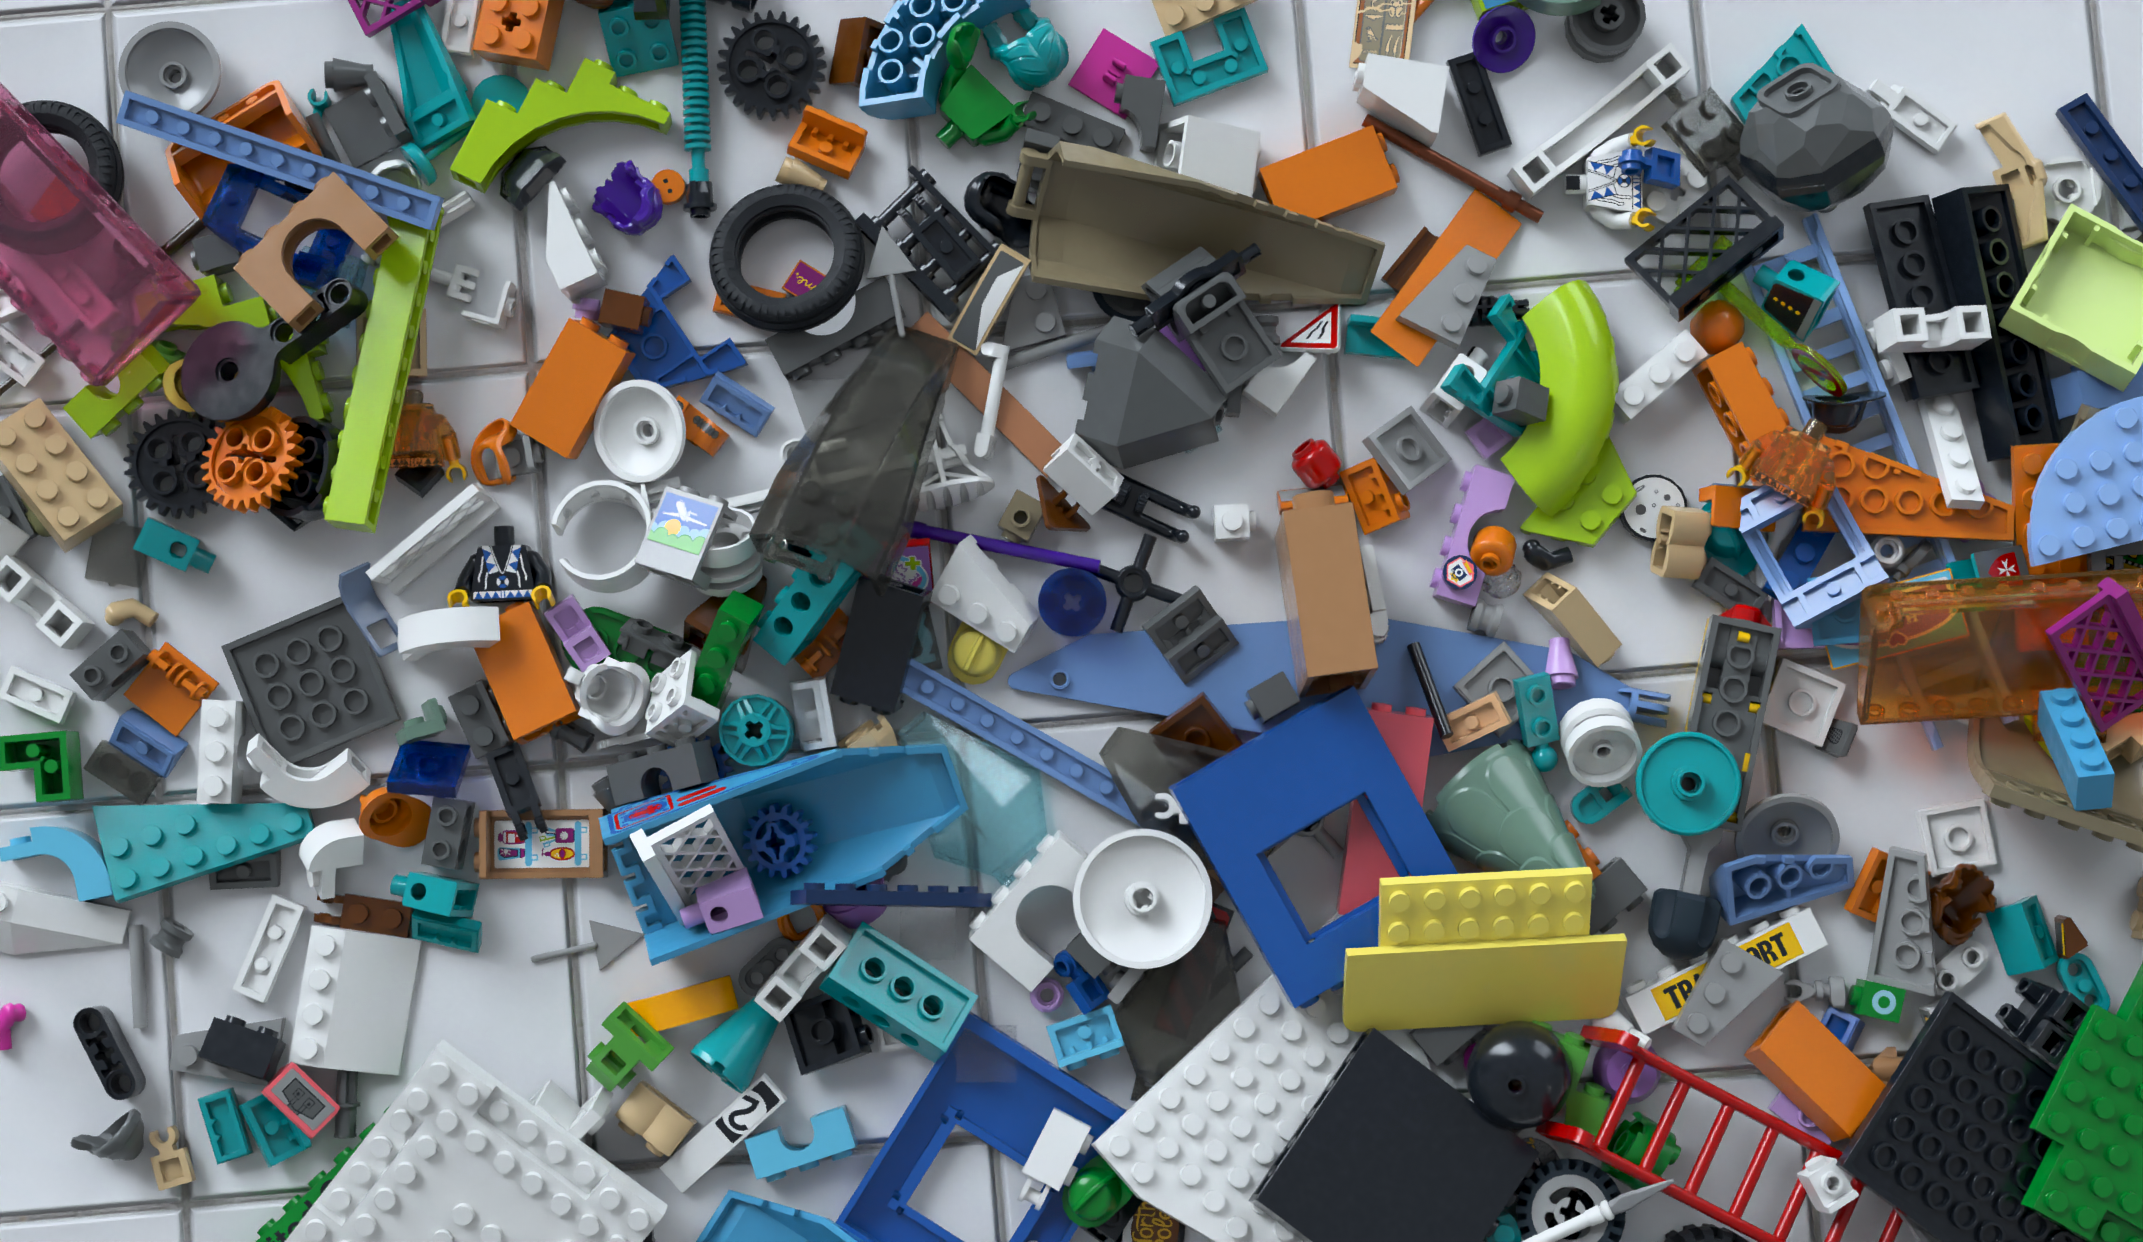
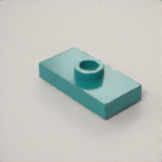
M414 909L412 914V938L478 953L482 945V922L463 917H447Z
M234 1087L198 1098L217 1165L254 1153Z

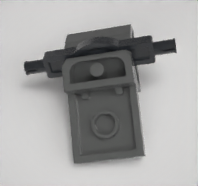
M1252 243L1240 253L1231 250L1217 260L1201 246L1141 286L1152 303L1145 307V316L1129 325L1131 333L1136 338L1152 327L1159 331L1168 326L1179 343L1186 339L1223 396L1281 358V355L1243 300L1246 298V295L1236 282L1237 278L1246 273L1245 265L1262 255L1258 245Z

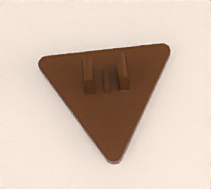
M1039 475L1036 478L1044 524L1048 530L1087 532L1091 529L1088 522L1077 512L1080 507L1078 502L1071 506L1065 499L1068 495L1066 491L1062 490L1059 493L1043 475Z

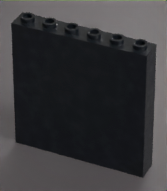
M1370 1028L1361 1034L1249 1198V1201L1303 1242H1482L1485 1236L1487 1238L1490 1237L1499 1226L1500 1221L1497 1218L1504 1208L1508 1209L1518 1197L1519 1192L1516 1189L1523 1179L1527 1180L1537 1167L1535 1160L1540 1152L1508 1128L1489 1120L1471 1100L1378 1030Z

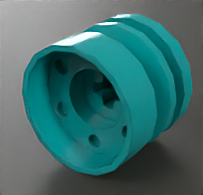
M759 694L745 695L731 702L722 713L718 727L720 743L726 754L736 762L752 767L772 766L783 760L792 749L796 736L795 723L789 710L777 700ZM751 723L756 725L763 724L764 727L760 730L763 736L760 739L755 736L749 738L748 734L751 732L749 725Z

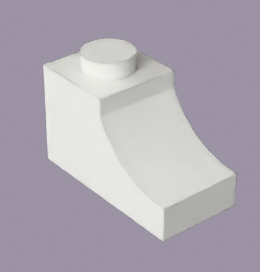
M1305 351L1298 360L1283 367L1267 366L1242 383L1246 386L1242 395L1275 418L1317 359Z

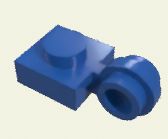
M1651 147L1642 156L1641 150L1626 149L1622 151V156L1618 158V167L1621 168V173L1624 175H1639L1644 170V183L1670 190L1680 186L1681 154Z
M1062 950L1055 956L1054 970L1061 977L1072 978L1073 981L1065 987L1083 1015L1108 999L1107 996L1110 992L1099 975L1094 979L1087 971L1084 972L1081 965L1066 950Z

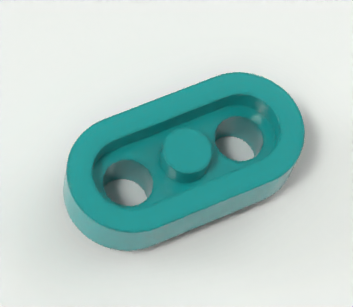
M2076 953L2069 959L2060 958L2056 965V974L2064 990L2071 992L2083 1003L2085 996L2090 994L2093 997V1005H2098L2108 1011L2110 996L2091 959L2081 953ZM2074 963L2078 970L2074 976H2071L2068 968Z

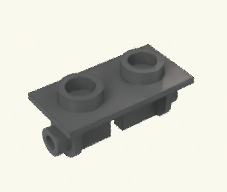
M630 618L620 628L622 633L617 641V644L622 646V650L642 659L646 657L649 649L653 650L654 653L650 662L664 669L669 667L676 658H680L692 648V645L685 643L682 637L673 633L665 634L653 628V625L648 621Z

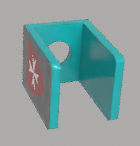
M2022 545L1975 552L1971 554V559L1946 564V569H1951L1961 606L2005 599L2033 588Z

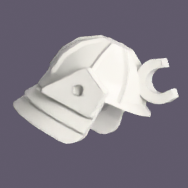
M607 656L604 663L592 664L584 672L570 666L563 678L576 685L574 695L581 707L577 715L591 721L601 732L607 735L617 736L631 730L644 715L650 700L649 676L636 663L619 662Z

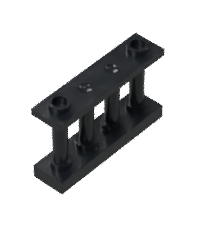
M912 165L907 170L909 177L914 182L878 217L874 215L870 219L863 212L855 221L861 233L876 247L881 227L883 226L888 231L887 226L898 216L896 211L901 207L906 209L914 201L913 197L924 191L937 204L934 211L938 210L943 217L948 215L961 228L958 232L960 237L966 243L972 239L984 252L980 257L982 264L957 285L953 283L949 288L944 287L941 290L933 282L936 278L934 274L941 268L936 261L931 258L925 265L921 263L917 266L909 258L912 254L911 250L919 243L912 235V231L901 241L899 239L895 241L916 269V271L902 274L951 323L960 314L959 307L956 305L959 302L958 297L984 273L1000 244L995 240L989 243L934 187L937 183L935 179L925 169L922 168L918 171ZM926 216V217L919 223V225H920L923 221H925L928 217Z

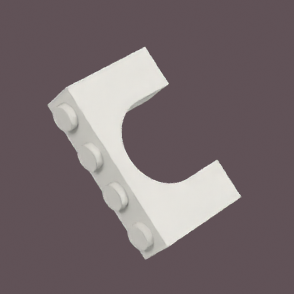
M1060 830L1054 836L1047 834L1036 847L1039 853L1031 862L1027 859L1024 860L1013 875L1016 879L1008 888L1005 885L1001 886L991 898V901L994 903L986 913L982 910L979 911L968 925L971 928L969 940L1030 992L1052 970L1054 960L1021 930L1016 918L1019 904L1029 892L1041 886H1060L1073 893L1074 882L1079 868L1088 856L1086 852Z

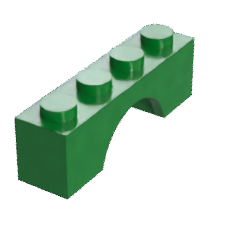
M735 590L732 591L716 614L695 666L691 696L701 699L720 710L722 709L732 685L729 682L732 672L755 630L765 605Z

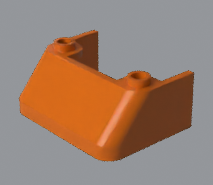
M278 80L266 83L210 118L307 152L312 151L313 154L322 156L320 147L311 129ZM174 142L165 150L174 186L205 227L212 224L208 210H217L227 202L228 186L253 171V169Z

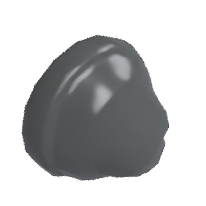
M131 1109L99 1136L81 1134L78 1137H73L70 1142L71 1147L89 1151L99 1158L124 1161L134 1160L144 1147V1123L141 1119V1113L136 1109Z

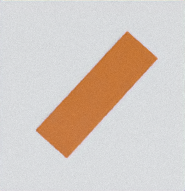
M1475 189L1371 329V333L1418 367L1437 340L1395 319L1466 244L1497 259L1522 223Z

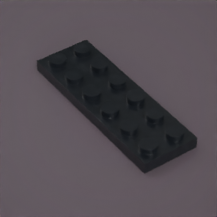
M1929 194L1868 203L1864 206L1863 211L1889 310L1892 308L1924 307L1925 315L1942 313L1958 306ZM1970 350L1903 353L1912 377L1908 379L1913 401L1970 392L1980 388Z

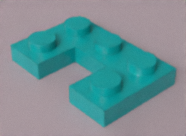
M1245 7L1213 19V25L1223 48V51L1193 61L1182 31L1150 42V47L1162 79L1166 81L1165 86L1173 107L1268 73L1267 64Z

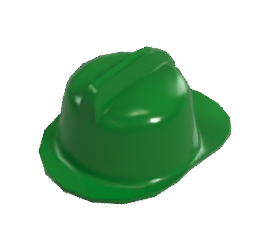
M1099 1154L1075 1174L1069 1187H1064L1062 1195L1063 1209L1068 1218L1075 1224L1087 1228L1097 1227L1108 1221L1120 1210L1134 1193Z

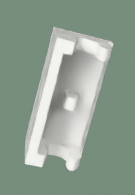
M1076 433L1071 435L1066 442L1055 450L1051 455L1053 459L1043 469L1053 481L1091 515H1094L1117 495L1124 479L1117 470Z
M827 675L790 681L789 685L801 749L809 751L836 747L838 737Z

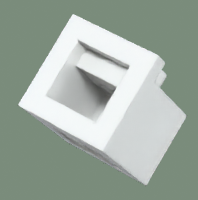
M1823 1155L1808 1160L1805 1163L1806 1168L1796 1175L1815 1209L1832 1214L1857 1198L1859 1194L1852 1188L1843 1170L1836 1165L1837 1159ZM1830 1179L1832 1184L1827 1187V1180Z

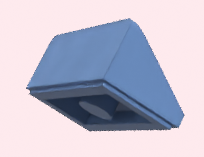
M136 708L129 709L119 717L109 740L110 743L164 778L169 776L188 746L187 741L179 736L175 737L158 722Z

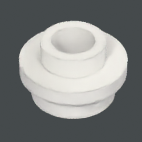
M1880 535L1870 544L1882 568H1892L1898 565L1904 557V545L1896 536ZM1883 545H1888L1892 548V555L1889 558L1883 557L1880 553Z

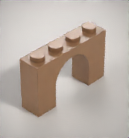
M334 171L329 176L320 179L314 186V190L304 200L295 203L289 210V214L279 224L270 227L264 234V238L253 249L245 251L240 256L238 263L233 267L298 333L324 310L298 283L293 272L294 253L303 239L319 230H338L352 238L375 261L399 238Z

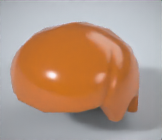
M1717 299L1706 303L1690 322L1691 335L1710 355L1718 354L1736 345L1745 332V318L1735 305L1726 300Z

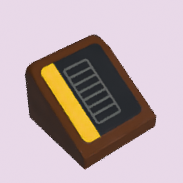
M2062 915L2054 917L2056 949L2059 958L2069 959L2088 946L2087 940L2071 917Z

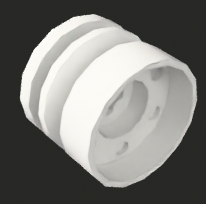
M729 507L738 515L736 521L722 517L700 569L712 579L707 591L696 588L705 595L726 597L733 590L744 593L756 586L762 578L763 566L760 560L761 553L758 548L756 522L751 514L742 509Z

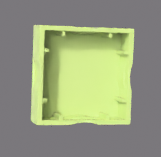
M2071 203L1999 326L2123 392L2143 363V243L2132 239L2121 232L2116 226Z

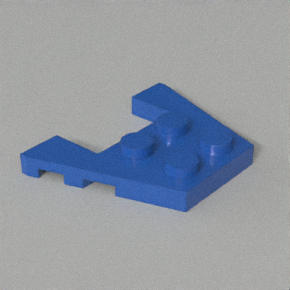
M674 254L667 259L665 266L656 277H653L646 286L647 289L641 295L648 299L650 302L649 307L653 308L650 327H644L643 335L613 329L607 336L610 337L612 333L629 343L627 349L636 354L628 367L635 380L653 381L665 389L714 376L718 371L725 373L748 365L731 338H728L700 357L663 302L692 282Z

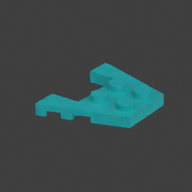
M1510 294L1499 297L1487 318L1507 343L1482 382L1479 383L1463 363L1452 368L1440 388L1513 437H1519L1523 434L1527 425L1519 426L1492 414L1496 382L1521 376L1540 384V363L1537 350L1531 351L1525 338L1528 330L1523 320L1518 321L1512 309V306L1516 305L1513 297Z

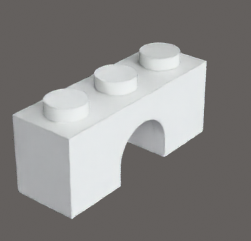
M1986 305L1955 306L1948 311L1925 315L1924 307L1892 308L1873 320L1878 354L1972 350L1992 338Z
M1685 329L1619 384L1613 413L1624 425L1704 359L1708 353L1691 333Z
M6 555L1 560L0 596L8 603L20 607L37 621L35 626L60 648L74 650L96 624L21 558Z
M202 699L196 803L242 804L244 770H240L238 767L237 748L240 737L246 734L247 709L243 701Z
M825 914L761 986L754 1001L777 1021L781 1022L802 999L804 993L822 971L825 972L846 949L851 935Z

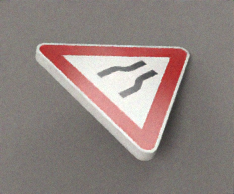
M1333 304L1279 345L1281 351L1312 352L1314 355L1317 353H1326L1327 355L1337 353L1341 345L1340 304Z

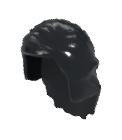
M986 171L973 178L966 187L963 197L967 214L981 229H987L993 236L998 237L1005 244L1017 248L1029 247L1031 220L1013 217L1006 212L1008 200L1013 198L1016 181L1012 180L1005 173ZM1027 193L1025 203L1034 205L1031 201H1029Z

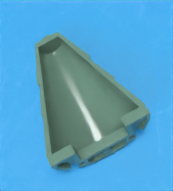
M1518 739L1508 740L1506 743L1508 746L1504 748L1496 744L1471 760L1435 797L1438 801V806L1434 812L1429 809L1425 814L1446 851L1475 864L1478 869L1485 872L1587 867L1573 833L1568 831L1556 800L1550 794L1541 772L1533 761L1532 752ZM1593 880L1591 903L1595 899L1594 894L1597 892Z

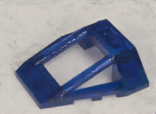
M228 164L203 216L202 222L215 235L243 254L245 251L253 249L263 239L241 229L259 188L293 204L304 200L308 195L277 182L285 180L238 164ZM319 230L308 253L300 250L298 254L294 253L293 272L298 283L304 288L317 291L331 280L338 278L354 244V240L338 230Z

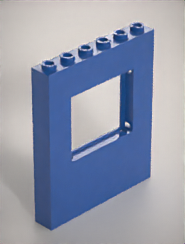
M1352 685L1344 686L1168 787L1287 1001L1294 1008L1300 1006L1301 1009H1305L1315 1004L1320 999L1318 995L1328 989L1336 991L1343 987L1345 948L1378 947L1379 895L1314 933L1309 934L1265 856V851L1357 799L1400 877L1458 874L1358 692Z
M970 1011L948 1050L932 1067L835 1223L864 1242H964L906 1205L956 1124L1020 1165L1025 1166L1054 1107L1092 1126L1088 1133L1094 1136L1091 1144L1127 1110ZM1091 1144L1085 1155L1078 1153L1072 1165L1078 1168L1077 1172L1091 1159L1099 1155ZM1044 1184L1043 1188L1041 1189V1193H1043L1046 1184ZM1062 1184L1059 1191L1051 1187L1039 1211L1034 1209L1036 1205L1032 1204L1009 1242H1028L1030 1240L1038 1242H1069L1079 1225L1070 1220L1063 1209L1062 1195L1066 1185Z

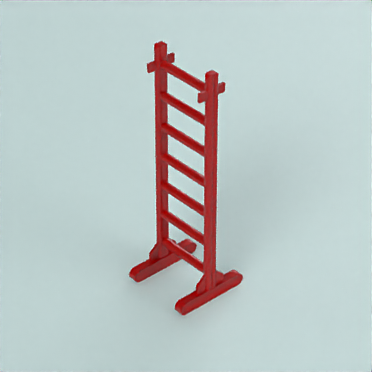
M1584 1025L1579 1035L1586 1039L1585 1042L1596 1047L1619 1050L1633 1057L1596 1138L1593 1134L1581 1128L1553 1121H1547L1537 1126L1535 1132L1550 1140L1569 1144L1650 1186L1666 1181L1652 1173V1170L1689 1089L1692 1088L1722 1105L1684 1189L1672 1183L1660 1192L1757 1242H1786L1807 1195L1799 1178L1773 1235L1741 1219L1778 1135L1780 1134L1810 1150L1805 1163L1819 1155L1836 1158L1838 1161L1843 1152L1638 1046L1640 1039L1626 1031ZM1646 1064L1677 1080V1083L1638 1166L1607 1150V1147ZM1736 1111L1765 1126L1766 1129L1727 1212L1696 1195L1733 1113ZM1852 1178L1850 1185L1857 1191L1859 1196L1838 1209L1824 1242H1840L1864 1189V1185ZM1894 1208L1878 1242L1895 1241L1903 1220Z

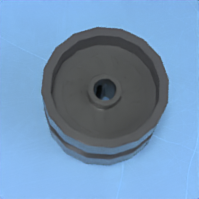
M1601 0V5L1592 10L1566 16L1564 22L1565 37L1572 50L1583 59L1595 63L1612 62L1624 56L1641 35L1646 21L1645 4L1642 0Z

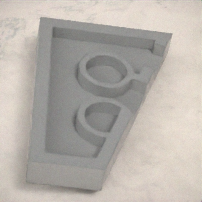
M286 1018L248 1023L245 1027L255 1031L258 1030L259 1026L279 1032L277 1038L282 1041ZM209 1030L175 1035L169 1070L264 1086L269 1083L215 1065L198 1057Z

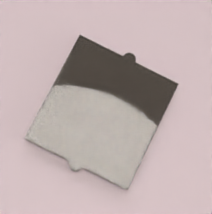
M122 521L120 524L111 523L93 535L84 578L108 582L109 586L112 587L120 584L141 588L147 555L134 550L133 547L142 528L128 526L126 522Z

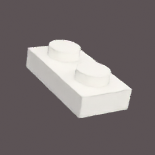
M16 666L10 667L0 689L1 699L59 724H64L77 696L75 691Z

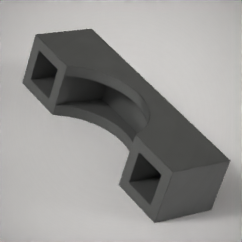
M885 276L855 292L856 303L853 316L841 330L829 335H814L806 331L776 333L765 339L787 380L794 378L795 381L800 380L813 372L811 367L821 362L827 365L842 357L841 351L852 345L854 349L860 348L872 340L871 335L883 329L884 333H887L897 328L890 285ZM900 305V307H901V312H902V318H905L906 316H905L904 310H903L902 306Z

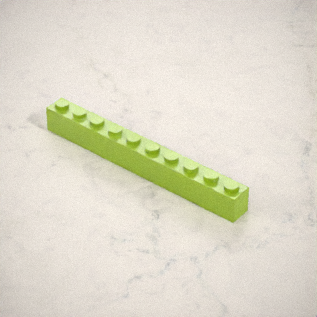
M441 207L434 231L387 216L388 226L399 238L381 254L380 266L374 271L373 285L375 289L373 298L368 301L366 308V318L368 320L366 330L359 339V350L361 353L358 365H355L352 371L353 389L351 397L345 403L346 422L344 430H341L338 435L337 446L339 454L337 463L331 470L332 486L330 495L325 498L323 503L324 519L335 528L375 533L442 224L443 207Z

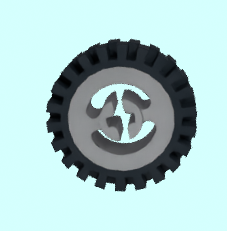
M1569 1158L1548 1162L1534 1171L1524 1182V1186L1518 1194L1516 1222L1518 1229L1520 1228L1521 1237L1525 1240L1550 1229L1546 1220L1548 1213L1554 1214L1558 1224L1566 1221V1216L1562 1215L1561 1211L1563 1208L1570 1207L1572 1198H1563L1557 1204H1553L1551 1201V1197L1561 1189L1571 1187L1581 1189L1592 1198L1594 1205L1598 1204V1206H1600L1601 1201L1607 1200L1609 1202L1620 1195V1190L1606 1172L1592 1163ZM1577 1200L1575 1210L1581 1215L1587 1209L1581 1201ZM1626 1212L1614 1215L1613 1220L1605 1219V1222L1591 1226L1590 1232L1582 1238L1575 1240L1562 1238L1555 1242H1619L1625 1228Z

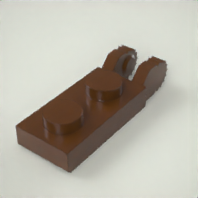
M349 893L345 895L335 894V898L323 900L320 899L319 895L317 896V900L323 903L343 904L341 916H334L323 912L315 913L313 920L315 922L340 925L339 928L409 938L414 908L403 906L402 901Z

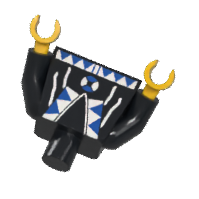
M514 526L494 527V546L478 547L477 553L470 556L461 571L455 589L449 592L447 596L449 608H452L456 603H462V607H470L468 600L470 596L471 602L476 604L533 601L536 609H540L539 603L543 599H548L551 606L556 604L551 592V570L540 554L532 551L531 547L515 545Z

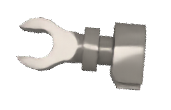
M1828 977L1827 984H1823L1822 980H1815L1814 984H1805L1798 979H1789L1784 982L1785 985H1798L1800 987V994L1797 997H1784L1791 1003L1797 1000L1801 1002L1807 998L1823 1001V998L1828 997V1001L1833 1008H1844L1845 984L1843 977Z

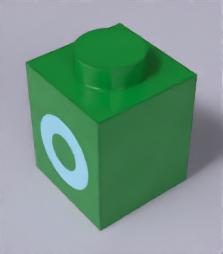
M1857 979L1856 985H1852L1848 993V1004L1851 1005L1850 1012L1899 1023L1906 990Z

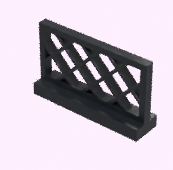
M1728 175L1624 258V262L1670 309V314L1679 323L1783 240L1784 223L1776 215L1771 217ZM1727 189L1738 197L1737 206H1716L1717 197ZM1741 201H1742L1747 207L1741 206ZM1696 213H1712L1711 227L1690 226L1691 217ZM1716 213L1736 214L1735 228L1715 227ZM1740 214L1756 215L1762 221L1754 229L1739 228ZM1670 234H1686L1685 247H1664L1665 238ZM1690 234L1710 235L1709 249L1689 248ZM1714 235L1735 236L1734 245L1728 250L1713 249ZM1645 254L1659 255L1658 269H1643L1637 261ZM1663 256H1684L1683 270L1662 269ZM1688 256L1708 257V266L1701 271L1687 270ZM1662 277L1682 278L1681 287L1669 295L1661 287Z

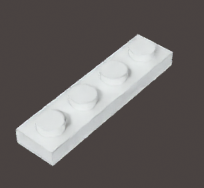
M1946 395L1919 400V410L1947 508L1980 510L1985 500L1955 396Z

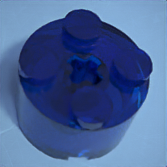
M1077 568L1061 569L1050 575L1043 583L1038 597L1039 613L1044 624L1056 635L1068 639L1084 637L1093 632L1102 622L1107 605L1104 587L1097 577L1088 571ZM1069 595L1073 599L1078 596L1081 599L1078 603L1080 608L1078 611L1075 612L1072 608L1069 610L1064 608L1066 596Z

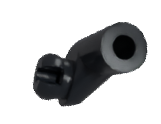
M1534 539L1526 541L1522 547L1525 560L1542 571H1548L1573 562L1569 547L1550 552L1541 546L1539 541Z

